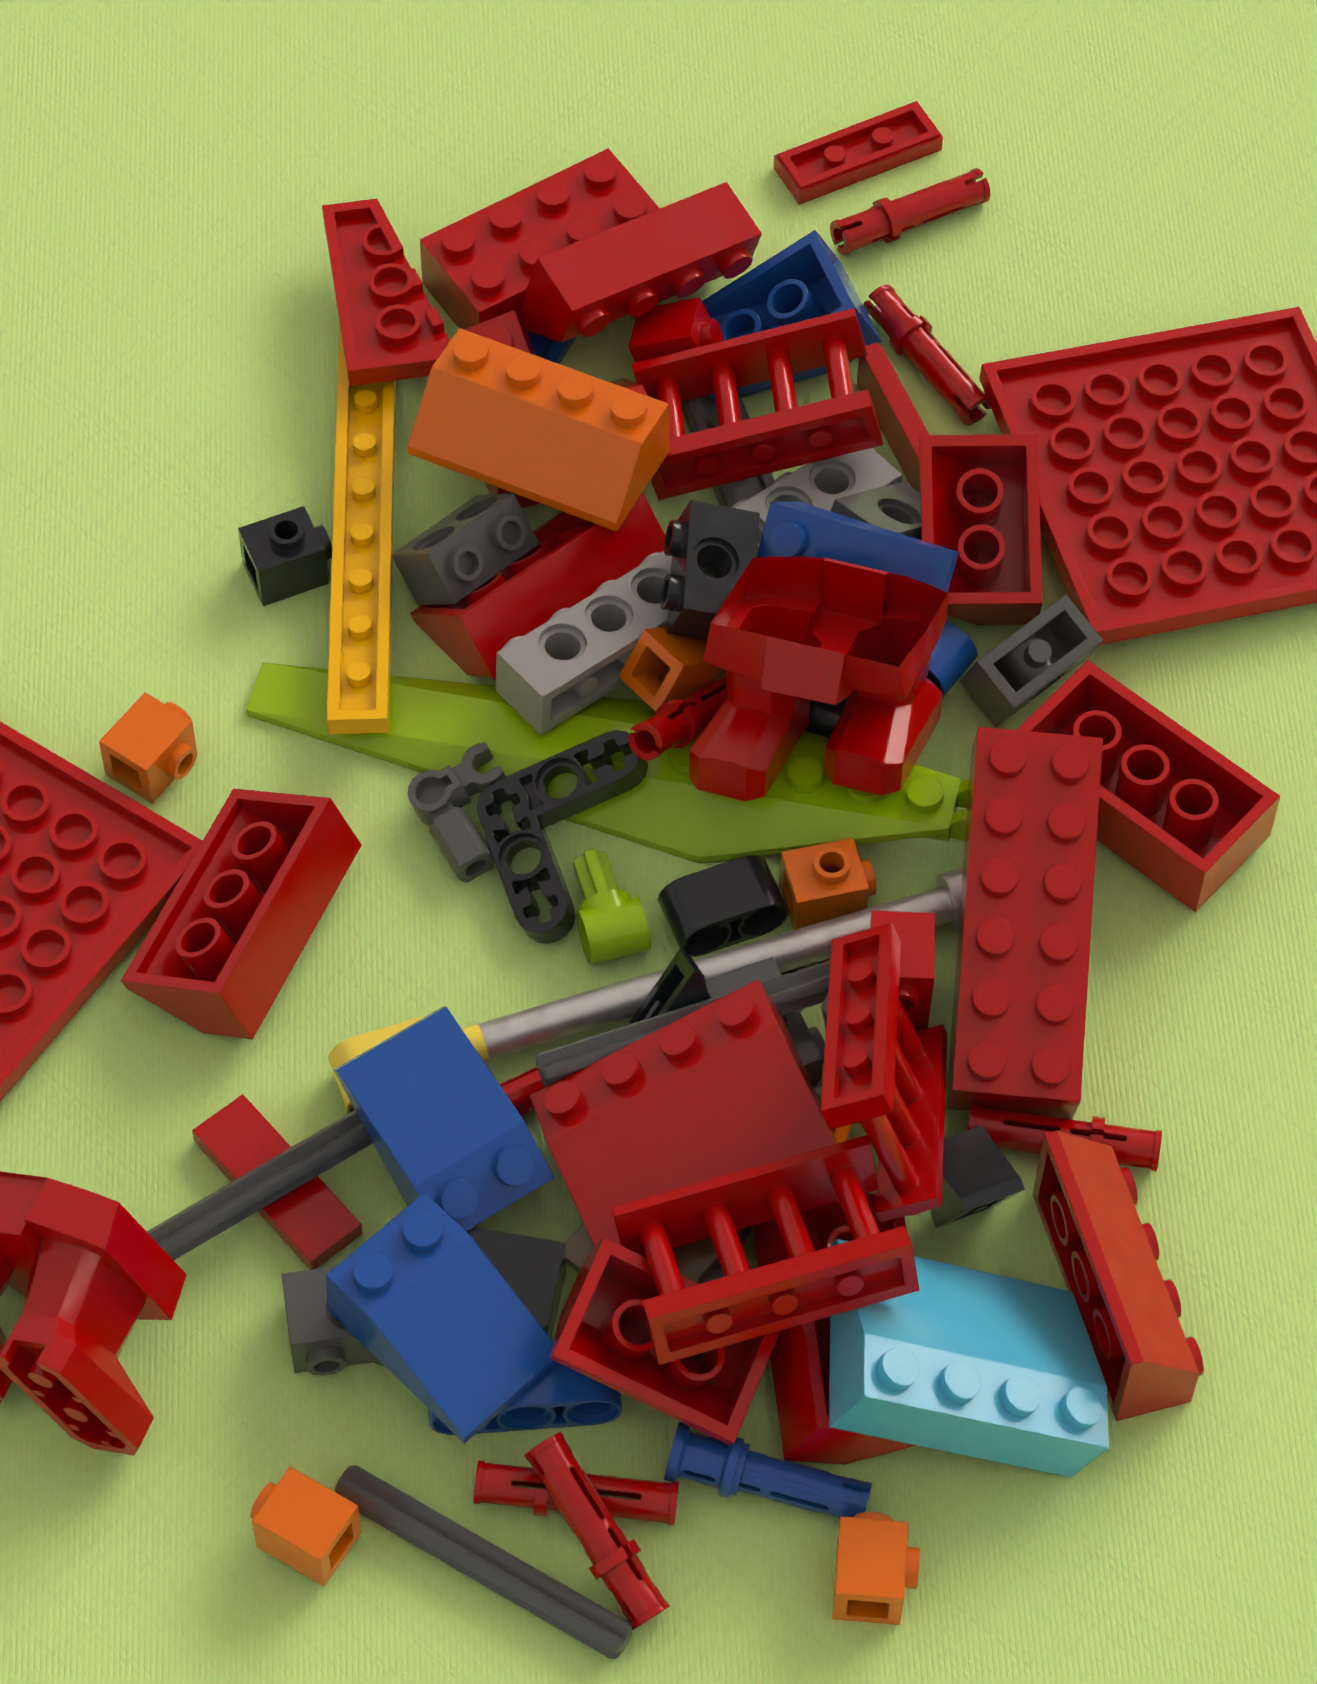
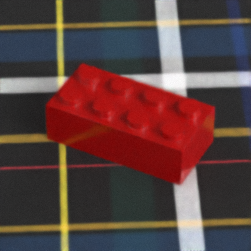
M608 148L421 238L422 283L458 328L466 329L513 310L518 315L538 257L660 208Z
M1089 660L1016 729L1103 738L1097 841L1195 912L1271 835L1280 800L1279 794Z

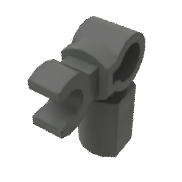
M486 742L470 747L463 755L461 763L451 768L448 765L440 771L427 770L419 773L408 786V798L418 818L424 824L429 825L431 835L455 875L462 882H470L490 870L494 864L491 851L468 813L461 808L471 802L469 797L476 793H482L487 786L506 777L500 766L493 768L487 773H478L480 766L494 758Z

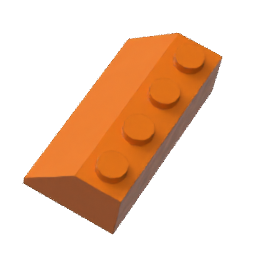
M459 328L431 368L407 445L408 454L617 532L670 451L669 404Z

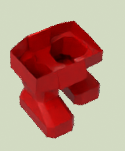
M752 558L712 620L703 662L726 670L728 695L690 749L689 779L697 790L741 801L765 797L809 725L810 700L837 705L849 696L825 748L824 773L835 785L880 796L901 791L941 718L942 692L927 678L932 652L948 620V593L910 577L829 558Z
M0 1171V1297L8 1286L24 1296L20 1316L8 1339H6L0 1327V1404L13 1381L71 1438L93 1449L134 1456L154 1416L120 1364L118 1357L137 1319L172 1320L187 1275L118 1201L47 1177Z

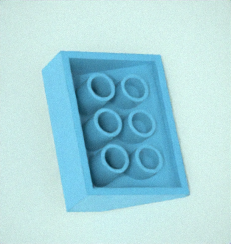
M836 1239L831 1244V1246H835L849 1241ZM914 1256L920 1291L830 1316L829 1427L1066 1477L1075 1475L1109 1448L1107 1385L1072 1291Z

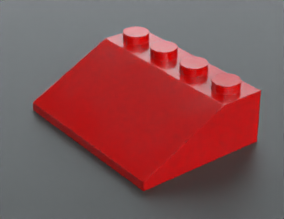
M759 979L594 1062L587 1068L578 1070L530 1095L546 1142L595 1247L604 1237L620 1245L611 1207L837 1144L832 1130H830L820 1111L821 1104L788 1027Z

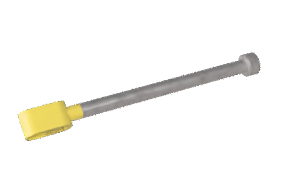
M963 867L938 874L935 889L694 959L693 961L705 976V980L773 957L780 973L831 958L832 939L869 929L871 910L935 913V927L947 924L951 931L957 934L959 932ZM666 968L461 1029L483 1061L633 1017ZM424 1017L348 1038L331 1050L328 1059L347 1114L355 1109L337 1078L334 1069Z

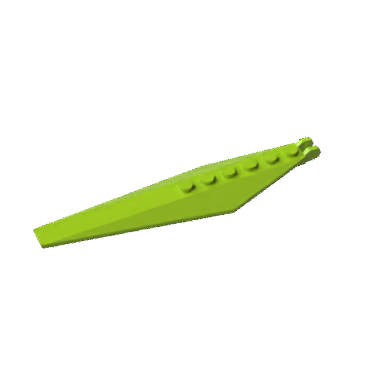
M264 662L246 707V714L249 717L421 773L427 770L440 771L448 765L453 768L461 763L463 755L470 747L486 742L494 758L480 766L478 773H487L493 768L500 766L506 776L603 733L614 730L626 731L629 734L631 732L634 733L635 731L631 729L634 725L655 715V711L644 701L601 697L540 735L495 691V686L390 675L389 733L329 735L327 726L328 669ZM804 731L766 796L749 801H741L697 790L689 779L690 749L695 743L693 742L683 748H670L658 758L648 761V770L645 778L632 790L564 820L696 863L732 860L749 855L781 854L783 851L853 838L855 845L921 837L949 842L950 838L965 841L967 809L957 811V807L967 808L969 779L961 782V778L915 764L903 788L898 792L880 796L835 785L824 773L825 748L830 738ZM621 751L611 756L613 760L611 767L614 771L625 767V756ZM591 764L583 766L592 783L597 782L598 779L592 771L594 769ZM564 773L553 778L548 787V796L561 799L570 795L576 788L577 776L571 773Z

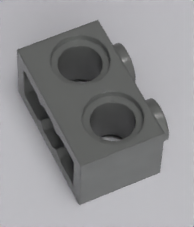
M514 493L476 495L391 554L417 605H447L457 603L540 543Z

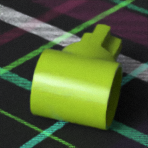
M594 848L585 850L583 855L574 859L573 868L584 898V902L576 912V920L582 948L589 965L651 950L648 922L639 897H631L629 892L618 888L608 855L604 851H596Z

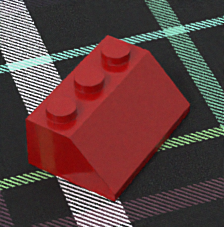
M1038 434L920 435L921 540L959 552L948 589V616L976 625H1026L1040 614L1043 604Z
M604 1237L583 1262L561 1312L549 1359L725 1444L733 1445L780 1331L659 1365L652 1346L642 1300L659 1296L646 1257ZM681 1275L685 1288L699 1284Z

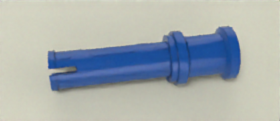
M682 1422L678 1424L665 1472V1481L675 1482L678 1478H683L718 1488L719 1496L729 1498L730 1495L737 1496V1492L740 1491L809 1511L824 1513L839 1519L840 1516L854 1517L856 1514L863 1513L866 1510L872 1486L871 1482L846 1478L824 1470L749 1450L750 1444L744 1443L742 1438L737 1437L734 1444L730 1446L713 1437L691 1432L690 1426Z

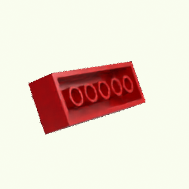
M978 727L971 751L946 1099V1108L970 1110L971 1104L978 1105V1107L1073 1119L1081 1102L1103 738Z

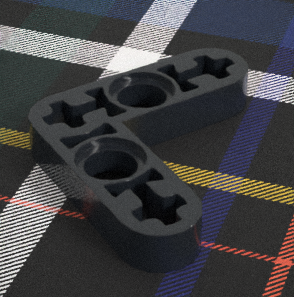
M614 730L596 736L493 782L479 796L477 802L478 817L514 916L526 934L538 943L549 944L561 940L573 928L576 918L572 899L545 828L630 791L642 782L647 774L648 761L638 758L629 746V733L626 731ZM621 751L625 756V767L614 771L611 767L613 765L611 756ZM591 764L594 769L592 771L598 779L597 782L592 783L583 766ZM564 773H571L577 776L576 788L570 795L561 799L548 796V787L553 778ZM510 800L515 805L512 807L514 819L521 829L511 833L509 827L500 816L502 814L501 804ZM526 848L538 849L541 853V858L534 870L526 874H515L512 872L511 863L518 852ZM541 889L542 894L553 907L550 910L552 919L545 923H541L537 918L540 915V910L535 897L531 893L532 891Z

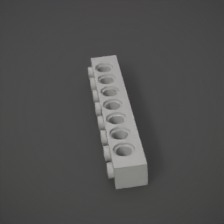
M873 448L805 464L794 472H786L779 476L768 488L750 499L744 498L739 500L731 508L760 513L759 547L771 502L799 501L830 511L835 499L901 482L902 474ZM664 551L650 554L638 567L617 580L604 582L592 595L571 608L558 610L543 625L525 636H517L509 640L497 652L495 691L542 735L624 684L618 676L643 630L663 627L668 624V610L661 609L660 598L664 579L667 574H671L672 556H666ZM699 566L705 575L717 578L709 568Z

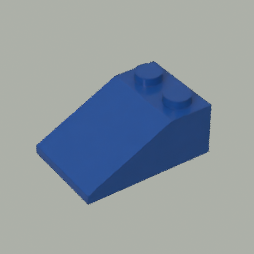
M816 230L702 301L710 318H715L718 321L722 330L723 341L854 308L865 345L882 342L842 263ZM826 366L793 374V380L798 382L827 374ZM767 380L739 387L737 391L743 397L771 389V382ZM711 394V399L716 402L715 394Z
M783 501L770 503L757 557L829 558L910 577L948 593L959 552L803 502Z
M446 1006L439 1008L334 1069L337 1078L407 1206L425 1192L454 1221L467 1231L555 1178L525 1121Z
M425 1192L326 1274L327 1310L463 1443H466L557 1363L549 1359L553 1341L473 1238Z

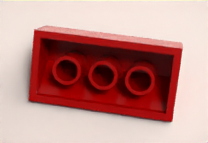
M727 182L538 257L518 317L528 332L561 343L581 334L583 337L593 336L605 329L610 322L627 315L631 317L642 316L654 308L657 303L676 295L679 298H685L694 294L707 282L722 276L730 279L740 275L751 265L753 254L762 233Z
M643 493L617 532L566 512H560L533 530L540 543L457 603L419 606L410 612L413 620L467 675L492 677L493 680H496L497 652L509 640L517 636H525L546 623L558 610L571 608L592 595L604 582L617 580L638 567L650 554L664 551L665 534Z
M233 788L120 980L128 990L203 1033L253 1040L362 846L332 799Z
M1058 1130L1045 1133L1032 1195L1068 1291H1072L1107 1385V1397L1116 1421L1190 1403L1198 1377L1203 1375L1204 1372L1202 1355L1194 1337L1185 1338L1178 1319L1181 1316V1303L1177 1289L1171 1279L1163 1280L1156 1262L1159 1260V1246L1155 1232L1150 1223H1141L1135 1208L1138 1202V1194L1131 1171L1128 1167L1120 1169L1112 1146Z
M865 1194L880 1232L901 1226L906 1228L905 1217L880 1223L875 1214L876 1194ZM839 1201L801 1212L815 1251L831 1247V1244L836 1239L854 1240ZM775 1219L753 1225L758 1267L789 1259ZM830 1316L780 1331L770 1355L784 1460L845 1465L917 1446L829 1427Z

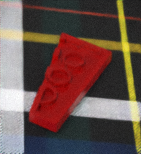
M378 199L322 205L349 387L429 376L432 366L450 340L444 330V322L436 307H432L423 291V283L415 268L411 269L405 258L403 246Z

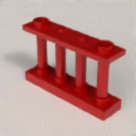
M852 308L633 363L632 369L636 382L643 384L647 396L669 404L670 451L651 479L658 500L882 446L881 428L869 390L855 393L853 390L849 360L868 355L855 309ZM826 366L831 399L798 407L793 374ZM770 380L775 412L741 420L737 388ZM715 394L719 426L686 434L681 402Z
M892 923L832 939L820 1110L830 1130L861 1123L878 1155L877 1183L879 1190H876L875 1214L880 1223L942 1207L947 1032L943 1024L915 1031L899 1000L901 940Z
M867 1135L611 1207L620 1245L647 1257L659 1296L642 1300L652 1346L659 1365L920 1291L913 1246L905 1226L880 1232L866 1199V1193L879 1190L872 1147ZM839 1201L854 1240L815 1251L801 1212ZM775 1219L789 1259L750 1269L736 1230ZM711 1238L724 1277L685 1288L672 1249Z

